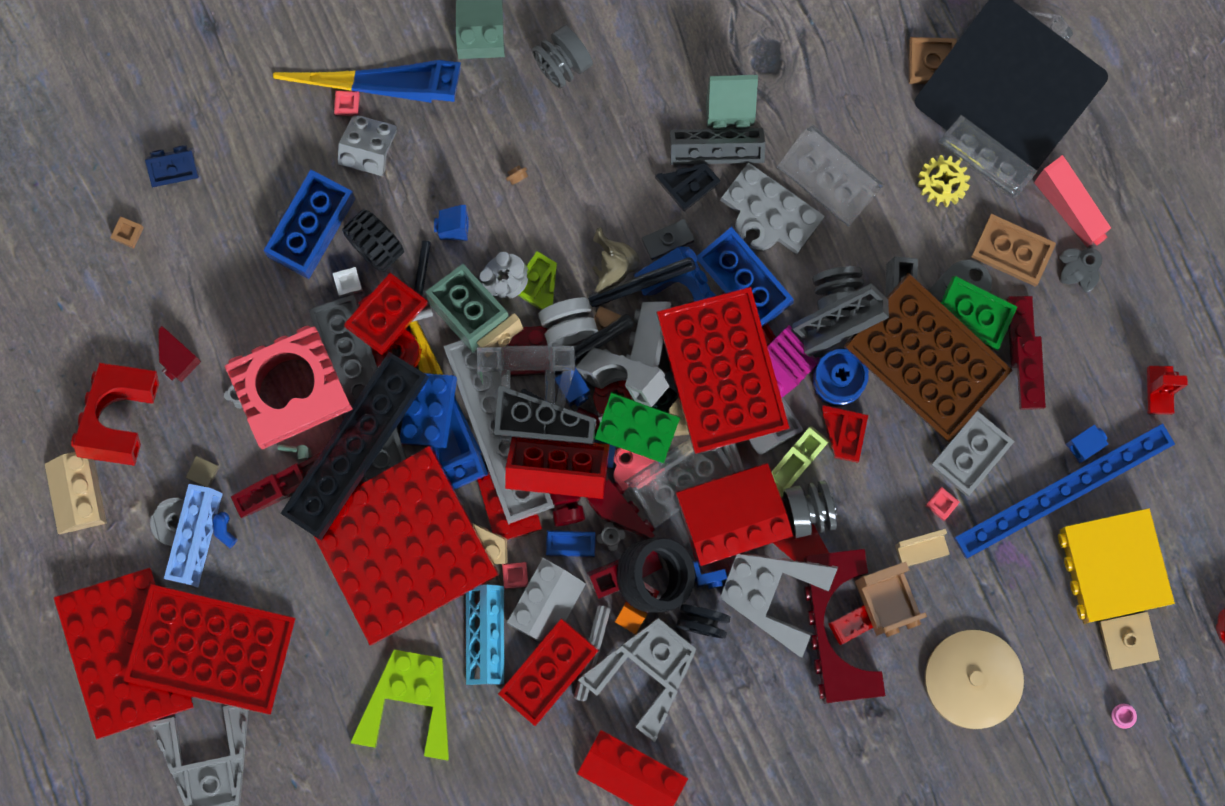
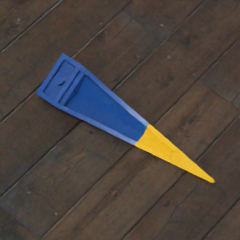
M434 60L397 67L340 72L273 73V78L429 103L432 100L454 102L461 71V62Z
M418 321L411 322V333L422 348L418 363L419 370L423 373L444 375ZM454 396L447 448H432L455 490L487 476L488 473L480 454L482 453Z

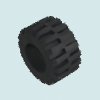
M362 209L342 228L343 234L350 244L367 262L381 272L387 270L404 253L403 246L396 236L381 220L368 210Z

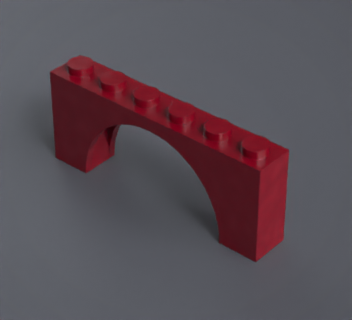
M865 549L806 556L804 558L805 563L812 562L819 563V565L838 567L829 591L810 583L804 587L805 599L810 601L811 611H808L809 625H813L815 634L811 635L812 649L817 650L818 659L814 660L815 672L820 674L821 684H818L819 699H823L824 704L886 696L882 671L861 670L842 660L831 647L824 627L825 610L836 589L848 580L868 574Z

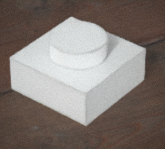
M356 267L333 273L340 298L362 292Z

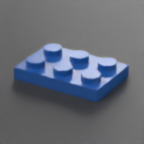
M425 373L429 376V379L403 416L400 440L404 445L447 448L457 377Z

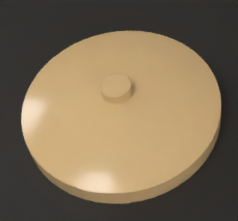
M966 630L945 638L934 648L925 667L924 683L930 703L945 720L966 729H983L999 724L1015 710L1023 693L1024 675L1018 656L1004 640L989 632Z

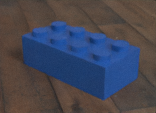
M310 170L263 250L266 256L295 273L310 279L355 201L353 192Z

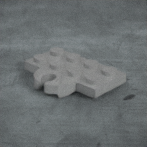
M749 162L720 200L739 213L735 223V231L745 240L746 232L755 230L759 237L752 240L750 248L762 251L771 248L778 241L797 255L825 217Z

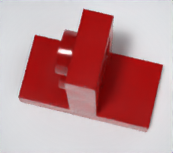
M1148 366V414H1174V394L1188 385L1187 376L1179 375V372L1173 371V366Z

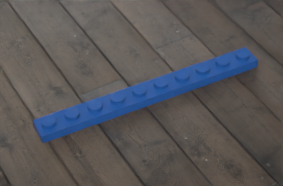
M1161 424L956 536L954 540L965 559L1170 448L1175 443L1164 424Z

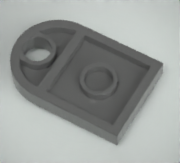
M962 260L953 264L928 290L941 303L952 276H957L989 293L992 287V280L988 270L982 264L973 260ZM969 271H979L981 280H971Z

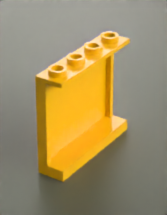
M1150 508L1066 526L1060 529L1058 541L1060 547L1065 550V568L1067 572L1071 573V591L1074 596H1077L1079 605L1076 606L1079 619H1082L1084 624L1175 604Z

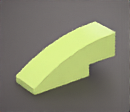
M812 426L806 430L771 472L781 498L783 497V489L790 488L829 443V440Z

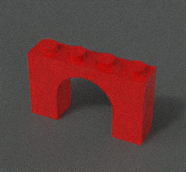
M99 363L97 371L92 373V387L90 392L87 391L85 395L84 412L79 414V428L77 433H74L72 436L71 446L74 447L76 456L79 458L135 466L141 447L138 433L110 429L99 422V418L103 410L116 401L131 400L153 404L159 387L157 372Z

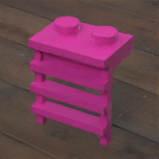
M790 325L767 346L781 398L798 386L820 361L819 357H809L804 352V344L791 331L792 327Z

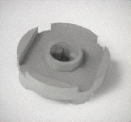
M500 252L485 266L484 270L480 273V279L483 286L495 299L502 300L501 298L506 297L511 299L518 296L525 289L528 282V267L517 255ZM508 273L509 278L501 280L502 275Z
M170 498L162 501L151 516V531L155 538L164 545L171 547L173 545L177 529L174 526H170L169 523L173 521L174 516L180 519L184 503L183 499Z

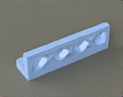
M188 484L164 579L199 587L213 533L212 519L218 514L223 493L212 488Z

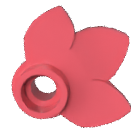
M618 448L614 455L616 468L613 476L623 491L630 486L631 482L639 485H650L652 474L648 465L655 462V460ZM623 454H628L630 456V460L628 462H623L621 460V456Z

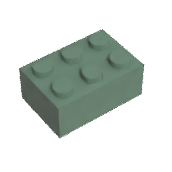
M464 264L425 291L430 306L472 353L479 349L477 341L508 318V313Z

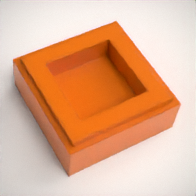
M626 602L615 623L636 635L647 613L634 608Z

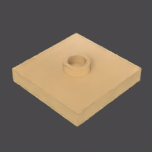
M1148 612L1098 622L1110 670L1160 660Z

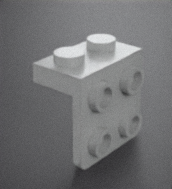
M352 116L339 142L338 164L383 176L386 168L387 151L396 135L397 127L364 116Z

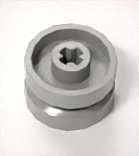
M581 297L561 301L546 307L538 313L542 327L548 328L545 332L548 347L557 348L586 340L598 332L595 319L587 317L591 313L588 298Z

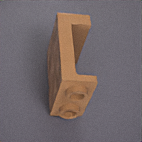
M906 561L855 581L876 636L885 633L886 638L900 633L899 628L906 625L907 629H911L921 625L920 620L927 617L926 613L920 614L904 573L910 571Z

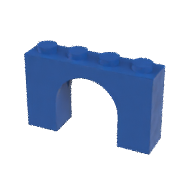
M677 247L634 274L635 277H638L682 259L693 258L696 265L695 270L642 289L643 295H656L670 285L679 282L690 290L694 302L716 296L707 284L706 274L700 270L696 262L697 256L695 252L689 247Z

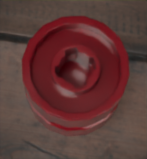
M550 494L555 508L552 512L555 526L570 525L586 519L583 506L578 504L581 497Z

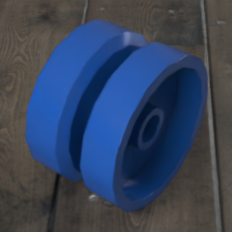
M847 349L830 351L820 359L813 373L815 393L823 402L831 406L843 407L852 404L863 393L868 383L869 371ZM836 376H842L844 381H841V378Z

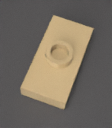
M515 313L477 341L480 352L485 358L498 348L506 346L512 337L523 330L521 321Z

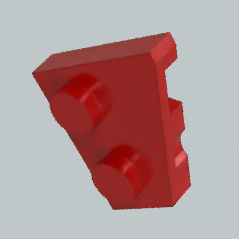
M823 405L821 411L834 458L858 463L868 415Z

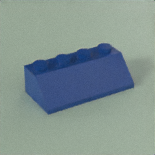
M732 227L697 255V261L725 294L751 287L762 327L778 317L794 303L793 297Z

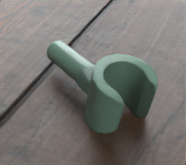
M278 445V450L297 453L298 460L311 458V449L305 445L294 447Z

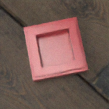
M336 91L334 114L337 116L359 115L360 93L358 91Z
M940 487L925 506L945 521L960 501L943 487Z
M527 562L502 564L504 589L527 587Z

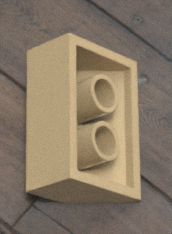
M75 452L60 455L45 463L58 534L107 524L95 460L79 458Z

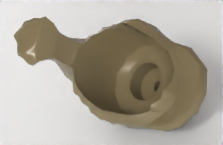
M601 227L596 229L593 241L604 248L601 261L602 271H599L596 266L592 267L595 274L599 277V284L595 289V292H599L606 287L621 283L628 273L635 271L639 267L640 259L632 247L622 242L609 240L604 236Z

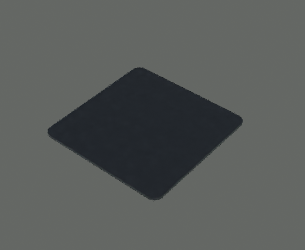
M988 0L917 95L915 105L921 112L1013 182L1023 185L1031 179L1106 84L1108 73L1104 68L1013 0Z

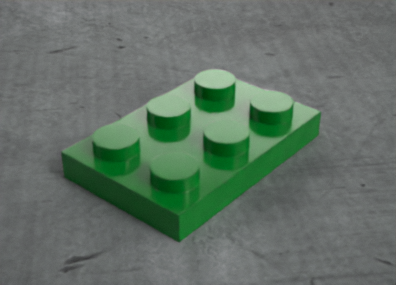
M952 276L941 301V304L986 346L994 350H999L1017 309V306L957 276Z
M611 392L595 439L664 464L680 417Z

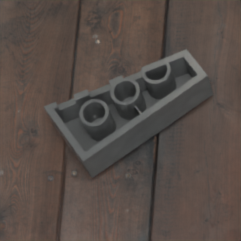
M499 385L495 435L594 444L595 418Z

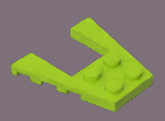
M393 650L351 740V744L376 748L385 699L433 707L424 756L449 761L443 658Z

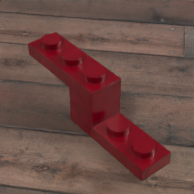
M1009 296L1007 302L1017 306L1009 325L1011 368H1017L1019 409H1045L1042 337L1035 336L1033 296Z

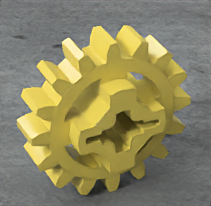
M940 155L938 161L931 158L929 161L930 165L926 163L923 165V171L918 175L923 180L919 181L918 187H924L920 194H927L929 196L927 199L928 203L934 199L936 200L935 206L938 207L940 202H943L944 206L948 207L950 201L955 205L959 201L958 197L964 198L966 195L964 191H967L970 186L965 182L969 181L970 176L964 175L967 167L960 168V160L954 163L952 162V156L944 160L943 155ZM937 168L936 175L929 177V174ZM956 185H959L958 189L951 194V187H956Z

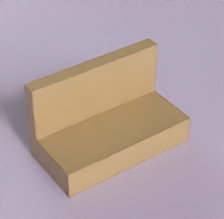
M946 529L898 542L895 547L900 563L906 561L909 567L949 555L944 537L947 534Z

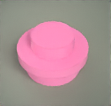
M1119 704L1112 710L1111 718L1117 727L1127 729L1135 724L1137 714L1132 706Z

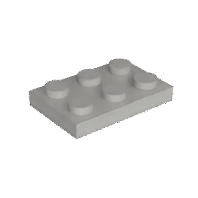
M977 411L931 464V467L968 497L1012 446L1014 441Z

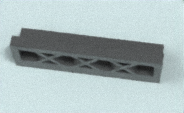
M763 128L670 130L671 165L765 163L766 142Z
M869 284L793 323L792 329L804 339V352L811 357L889 318L888 299L872 284ZM871 294L874 297V299L870 301L861 300L863 297ZM845 306H856L851 311L841 310ZM825 316H836V318L831 321L822 320V318ZM816 326L815 329L807 332L803 327Z

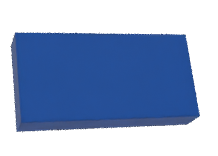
M547 531L546 556L595 557V532Z

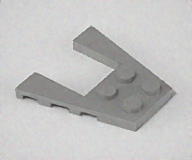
M740 553L735 557L720 598L799 657H803L812 633L767 615L783 573L829 591L838 567Z
M657 618L577 680L597 696L627 657L665 687L634 726L655 742L696 648Z
M232 706L223 707L230 756L184 766L176 718L172 717L149 722L185 806H240L249 710Z

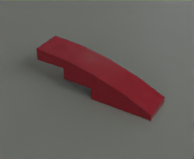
M320 453L300 464L296 463L277 474H271L230 496L240 518L249 516L292 496Z

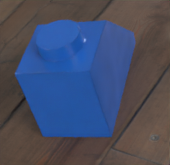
M466 205L439 210V218L434 219V232H438L439 239L468 241L469 216Z

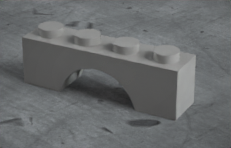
M593 347L576 366L586 384L600 389L613 382L626 380L625 386L634 401L652 407L669 388L664 378L665 374L660 368L647 366L641 361H633L623 355L612 354L606 349L601 350Z

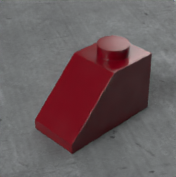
M163 326L159 328V363L165 367L162 372L172 381L177 378L182 382L201 361Z

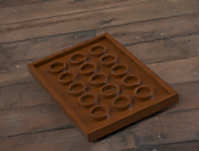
M907 274L887 296L889 318L853 335L843 347L941 437L950 442L1013 370L913 276Z

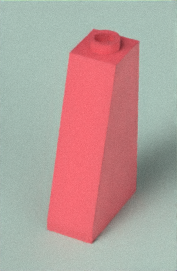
M1063 155L1043 169L1034 183L1087 248L1093 243L1098 246L1108 238L1106 233L1111 227Z

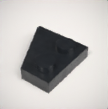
M706 163L694 165L692 168L676 169L675 172L666 174L658 173L655 176V179L684 212L719 185L721 181Z

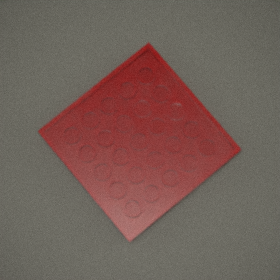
M431 446L357 486L323 538L320 540L314 536L370 646L499 575Z

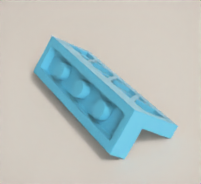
M480 585L466 593V685L504 684V586ZM475 591H480V601L478 604L475 603ZM477 616L480 618V626L478 627V629L475 628V619ZM477 641L480 643V651L478 652V654L475 652V644ZM477 665L480 668V679H475V668Z

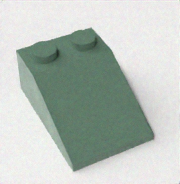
M456 0L458 59L505 57L503 0Z
M758 75L710 76L706 96L707 127L713 126L714 129H724L727 126L748 128L750 125H754Z

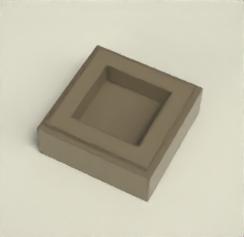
M196 456L186 478L209 488L219 466Z

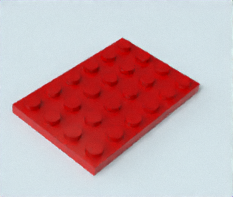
M751 287L656 312L694 454L790 429Z
M151 568L53 597L96 740L194 708L189 696L123 681L150 584L156 585Z
M150 584L123 681L271 715L296 618Z

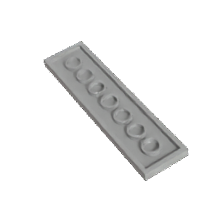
M462 340L444 346L452 372L457 377L459 391L508 524L554 508L549 493L505 489V467L512 437L495 435L494 429L498 387L500 385L510 389L497 352L494 351L485 358L480 349L472 353Z

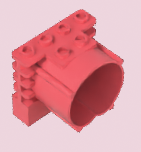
M304 326L298 329L295 335L279 337L274 340V344L267 347H256L251 351L252 354L245 357L236 356L228 361L229 364L225 365L256 442L262 450L353 410L315 326ZM289 360L307 361L314 373V388L307 398H293L282 409H274L261 400L260 388L265 376L271 369Z

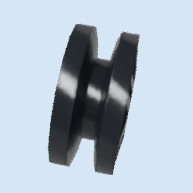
M687 604L681 605L680 612L690 617L689 620H677L676 627L700 635L720 639L726 638L727 632L718 628L717 625L718 623H729L731 616L703 607Z

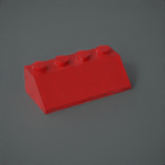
M512 437L505 467V489L603 499L609 444H586Z
M600 730L577 773L633 806H674L689 779L603 730Z

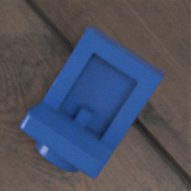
M698 561L693 562L697 588L708 585L709 589L723 586L722 582L727 580L725 569L701 575Z

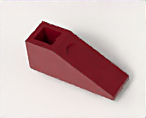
M609 479L606 481L603 499L586 497V501L602 520L611 522L646 539L655 537L652 533L655 531L654 527L647 519L643 521L637 513L640 510L633 501L627 502L622 496L625 492L616 481L613 484Z
M652 551L646 557L642 567V578L663 568L657 552ZM620 559L586 573L594 594L598 599L620 590L617 583V567Z

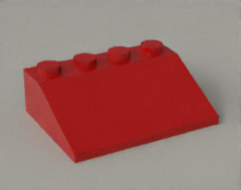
M768 463L675 492L695 561H698L700 566L793 536L785 507Z

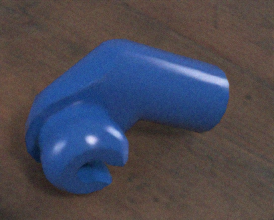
M220 512L212 519L213 533L228 548H232L238 539L227 531V523L230 520L229 515L226 512Z

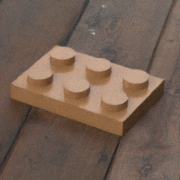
M991 214L971 258L1036 287L1056 243Z

